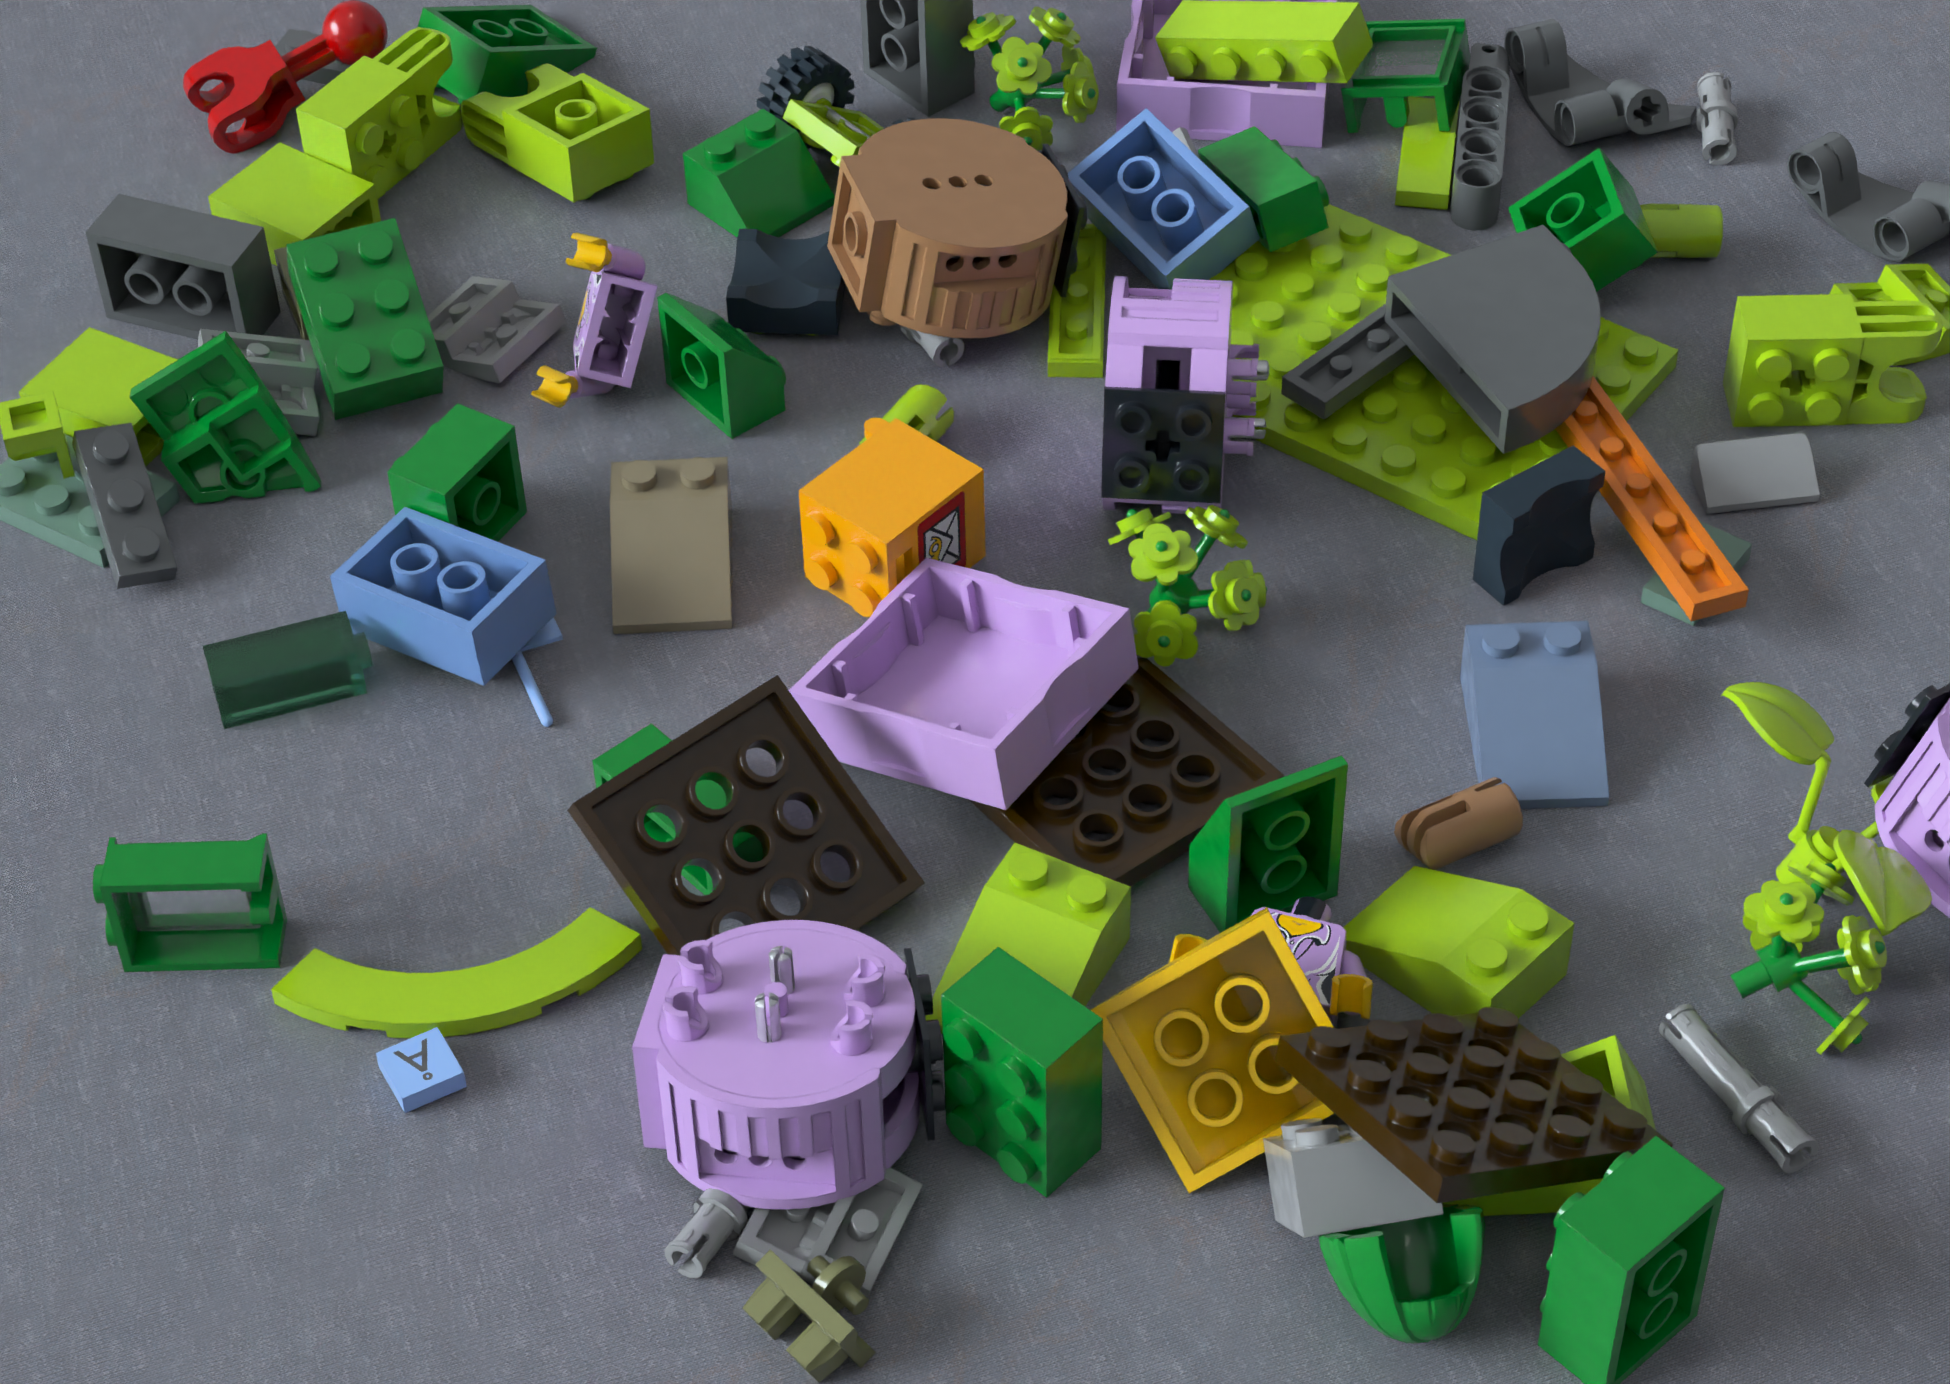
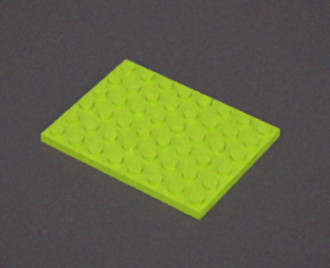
M1329 204L1324 207L1329 228L1271 253L1257 241L1220 273L1209 279L1233 281L1231 344H1259L1258 360H1267L1270 366L1269 376L1266 381L1233 379V381L1257 382L1256 397H1250V401H1256V416L1233 415L1232 417L1265 419L1266 427H1255V430H1266L1263 439H1255L1263 444L1474 540H1477L1482 492L1488 490L1495 483L1505 481L1534 466L1538 461L1550 458L1568 448L1556 429L1533 443L1503 454L1416 355H1413L1325 420L1281 394L1282 376L1386 303L1388 276L1451 256L1448 253ZM1600 316V331L1593 376L1627 421L1674 370L1679 350ZM1235 358V359H1249V360H1252L1251 358Z

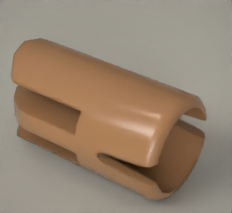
M1493 777L1404 814L1396 822L1394 834L1402 847L1430 869L1436 870L1518 835L1523 827L1521 807L1511 787L1506 783L1496 785L1502 781L1497 777Z

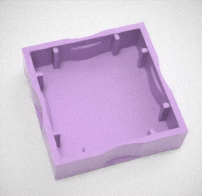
M1132 0L1131 31L1124 42L1117 80L1116 133L1147 108L1171 132L1179 127L1187 129L1191 139L1220 141L1255 126L1270 140L1276 139L1280 145L1322 148L1330 83L1175 79V77H1170L1155 37L1182 0ZM1192 0V1L1338 2V0Z
M925 558L878 604L873 614L860 628L838 642L789 689V692L839 762L1007 810L1138 669L1130 609L1058 590L1026 587L1009 582L994 574Z

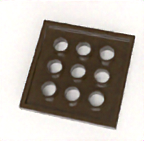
M1137 655L1138 669L1106 703L1115 707L1128 706L1127 710L1110 712L1101 708L1079 731L1078 734L1082 736L1071 740L1007 810L969 800L1015 843L1130 887L1188 852L1190 843L1224 799L1285 776L1149 659ZM1148 738L1153 741L1167 740L1169 743L1160 747H1151L1141 743V741ZM1097 767L1105 769L1118 768L1121 772L1111 776H1104L1095 773L1093 770ZM1188 773L1194 776L1207 775L1210 778L1203 782H1189L1181 776ZM1052 795L1058 798L1071 797L1073 801L1064 805H1053L1044 799ZM1141 802L1148 805L1159 804L1162 807L1156 811L1144 812L1137 810L1133 805ZM1092 831L1098 834L1110 833L1113 837L1106 841L1097 842L1085 838L1084 835Z
M778 675L578 799L567 810L669 955H681V948L687 943L707 940L718 935L721 920L728 918L739 920L745 926L778 920H810L831 923L858 931L925 884ZM761 748L769 752L776 763L775 775L764 777L754 773L746 761L747 750ZM711 780L718 783L726 795L725 807L711 809L704 806L696 796V782ZM797 800L807 805L813 816L812 827L809 829H798L790 825L784 817V802ZM659 812L668 816L675 826L674 840L659 842L651 838L644 827L645 815ZM746 832L754 835L763 847L762 860L748 862L741 859L733 848L734 834ZM823 853H837L847 861L850 869L848 881L836 882L829 879L823 873L820 865ZM696 865L705 869L712 879V892L705 896L689 892L683 885L681 878L683 867ZM773 886H788L796 892L800 900V911L798 914L792 916L784 915L774 908L770 900V891Z
M1484 1007L1477 1013L1452 1016L1431 1013L1425 1015L1423 1019L1401 1022L1373 1020L1366 1026L1341 1029L1319 1026L1307 1033L1281 1035L1279 1038L1275 1061L1436 1203L1603 1179L1607 1169L1618 1156L1627 1151L1635 1154L1655 1136L1659 1137L1669 1146H1673L1669 1140L1647 1124V1119L1642 1114L1625 1107L1603 1089V1085L1599 1080L1582 1073L1560 1055L1561 1053L1557 1047L1540 1040L1519 1023V1019L1515 1014L1502 1008Z

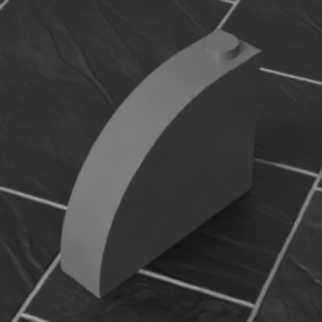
M1544 225L1388 276L1385 308L1386 323L1503 454L1533 443L1553 431L1577 409L1590 387L1595 368L1601 315L1599 299L1593 282L1583 266L1572 255L1568 246L1561 243Z

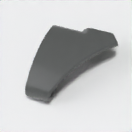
M1555 19L1510 28L1505 34L1504 47L1509 56L1510 68L1524 98L1545 129L1566 146L1629 131H1634L1640 135L1652 134L1689 125L1696 116V106L1668 104L1666 97L1660 91L1636 80L1620 78L1610 84L1585 69L1567 54L1565 35L1559 22Z
M1829 132L1796 149L1788 157L1787 169L1789 176L1810 206L1843 237L1876 256L1891 261H1901L1950 234L1949 183L1928 180L1919 185L1915 192H1910L1858 172L1856 155L1852 145L1843 135L1837 132Z

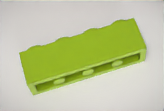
M1182 0L1155 37L1169 76L1175 77V79L1348 83L1373 46L1359 2Z

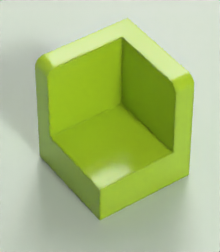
M54 391L0 402V426L8 457L13 461H19L57 452L63 478L74 477L75 473Z

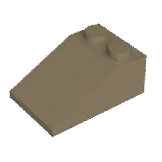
M728 457L611 462L610 535L613 633L633 634L733 629L732 501Z

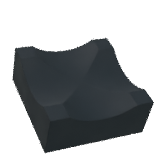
M739 229L734 271L726 295L728 323L734 328L741 329L743 332L755 334L838 335L846 284L827 247L830 231L812 238L784 239L766 234L758 229Z
M1573 445L1550 458L1538 461L1534 466L1505 481L1495 483L1488 490L1482 492L1473 580L1500 604L1505 606L1518 599L1522 590L1536 577L1554 569L1575 567L1591 560L1595 548L1590 521L1591 505L1595 494L1604 485L1605 470Z

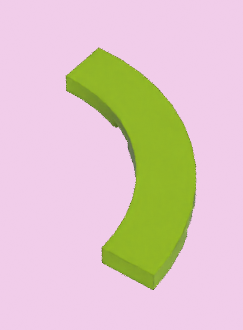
M589 907L571 924L532 948L508 958L460 970L433 973H405L379 970L350 963L314 948L271 989L275 1005L302 1018L344 1031L349 1030L350 1026L386 1031L387 1037L412 1038L438 1027L443 1037L467 1035L501 1028L542 1014L541 1007L560 1000L573 992L580 996L620 970L643 948L640 933Z

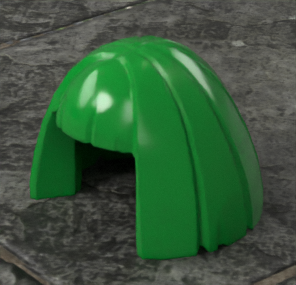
M1442 1204L1443 1214L1318 1235L1319 1245L1329 1272L1340 1292L1356 1313L1372 1328L1388 1338L1404 1343H1426L1431 1340L1440 1339L1454 1330L1465 1317L1472 1303L1481 1273L1484 1254L1485 1220L1482 1208L1475 1205L1469 1206L1468 1204L1460 1206L1458 1204Z

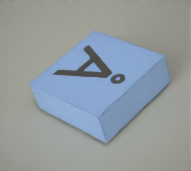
M438 1027L376 1053L379 1069L404 1113L467 1087L464 1071Z

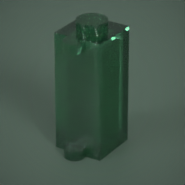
M346 611L203 646L212 688L224 729L367 694L363 669L373 667L365 632L353 634Z

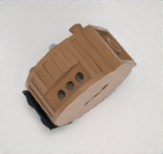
M947 118L912 120L892 125L875 133L859 148L858 155L841 156L827 247L859 312L870 314L869 318L872 322L882 326H891L897 323L919 332L950 338L993 337L1019 330L1039 318L1050 304L1053 285L1060 297H1066L1070 275L1076 272L1078 265L1076 247L1080 230H1083L1087 224V207L1085 200L1078 196L1072 186L1065 166L1060 165L1049 144H1043L1042 152L1040 153L1029 146L1024 138L987 124Z

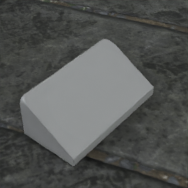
M1806 433L1703 443L1697 445L1694 449L1690 477L1706 514L1819 501L1820 492L1811 446Z

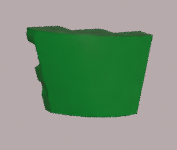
M224 331L131 388L129 398L164 441L161 461L195 504L223 501L230 496H240L243 498L262 497L268 491L303 487L305 492H309L321 487V479L294 430L258 374L227 331Z

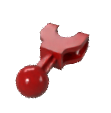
M347 0L337 4L328 12L323 22L321 35L281 56L271 40L251 48L240 46L222 48L195 63L186 71L183 78V88L187 98L195 107L209 113L208 129L214 143L223 151L231 154L244 152L274 136L283 125L287 113L293 107L305 101L296 82L336 60L346 65H352L363 56L373 59L381 53L387 44V24L382 14L371 4L360 0ZM209 80L222 81V83L209 91H200L203 84ZM243 118L245 119L239 130L225 133L229 125Z

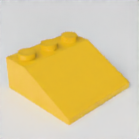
M1268 908L1257 912L1090 1009L1103 1019V1040L1188 1193L1264 1153L1263 1138L1282 1135L1281 1124L1311 1118H1321L1324 1120L1334 1114L1333 1111L1275 1061L1281 1035L1307 1033L1319 1026L1335 1027Z

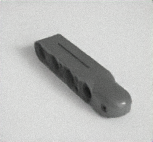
M1475 43L1471 47L1469 70L1465 72L1462 83L1450 215L1451 220L1457 226L1472 231L1492 227L1497 222L1499 214L1510 87V61L1504 47L1496 44Z

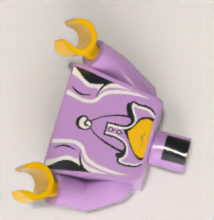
M577 232L571 235L572 239L577 240L576 254L573 259L566 258V264L592 272L574 336L575 370L564 374L547 365H543L538 369L537 375L544 378L539 389L531 392L533 397L558 408L563 407L569 398L605 394L612 390L615 385L631 388L657 290L656 284L641 281L645 274V261L638 252L608 244L602 238Z
M1305 896L1296 900L1291 913L1268 908L1333 1026L1337 1028L1339 1012H1344L1348 1015L1361 1014V1018L1370 1019L1373 982L1367 978L1360 958L1346 950L1347 931L1341 925L1329 922L1332 916L1329 906L1318 898ZM1262 907V908H1259V909L1254 910V912L1252 913V915L1256 914L1257 912H1259V911H1261V910H1263V909H1265V908H1267V907ZM1191 934L1177 935L1174 939L1169 963L1204 943L1207 939Z

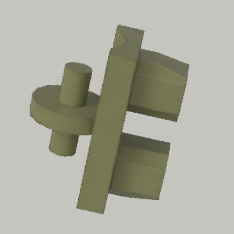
M769 1250L756 1263L758 1269L767 1278L755 1290L742 1309L774 1340L803 1313L812 1323L786 1351L818 1383L836 1370L848 1357L862 1368L876 1353L858 1336L856 1329L837 1312L846 1307L853 1315H859L869 1304V1299L860 1291L865 1281L866 1271L864 1266L854 1257L844 1256L833 1261L831 1264L821 1255L814 1257L807 1266V1272L816 1279L812 1288L772 1250Z

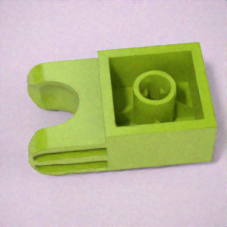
M418 27L412 29L373 59L366 56L361 57L296 108L304 153L374 183L377 199L382 197L462 128L463 122L460 105L446 98L434 95L439 79L453 62L449 36L441 31L430 28Z
M546 63L525 72L528 82V94L501 97L489 92H481L461 103V117L467 138L475 146L573 203L588 199L595 192L618 181L629 179L634 173L654 164L650 109L585 73L573 77L559 68Z
M1852 294L1737 296L1723 377V387L1733 427L1900 424L1917 420L1923 413L1927 399L1923 384L1913 371L1906 368L1889 366L1901 360L1923 357L1932 353L1940 340L1943 324L1940 315L1929 304L1920 301L1854 302Z

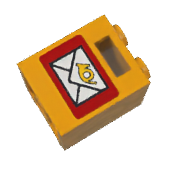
M877 417L865 421L864 436L867 440L799 490L805 577L815 587L827 590L851 605L857 613L864 617H870L878 604L925 558L971 568L986 556L984 469L897 418L890 423Z

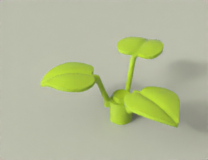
M1745 682L1726 688L1721 696L1730 699L1740 708L1755 731L1777 753L1799 764L1812 765L1815 763V772L1798 823L1788 834V838L1796 846L1776 867V876L1779 882L1787 885L1793 882L1807 884L1803 879L1788 870L1789 867L1787 865L1790 860L1796 861L1805 867L1808 866L1812 859L1818 860L1823 864L1832 863L1839 874L1844 870L1846 871L1876 923L1881 936H1886L1902 924L1921 916L1931 905L1932 896L1930 889L1923 877L1905 857L1891 848L1877 846V843L1873 840L1879 834L1876 821L1860 834L1847 829L1839 832L1829 826H1821L1818 830H1809L1831 764V758L1825 749L1829 748L1834 742L1833 733L1819 713L1795 693L1773 684ZM1893 776L1872 786L1871 796L1875 804Z

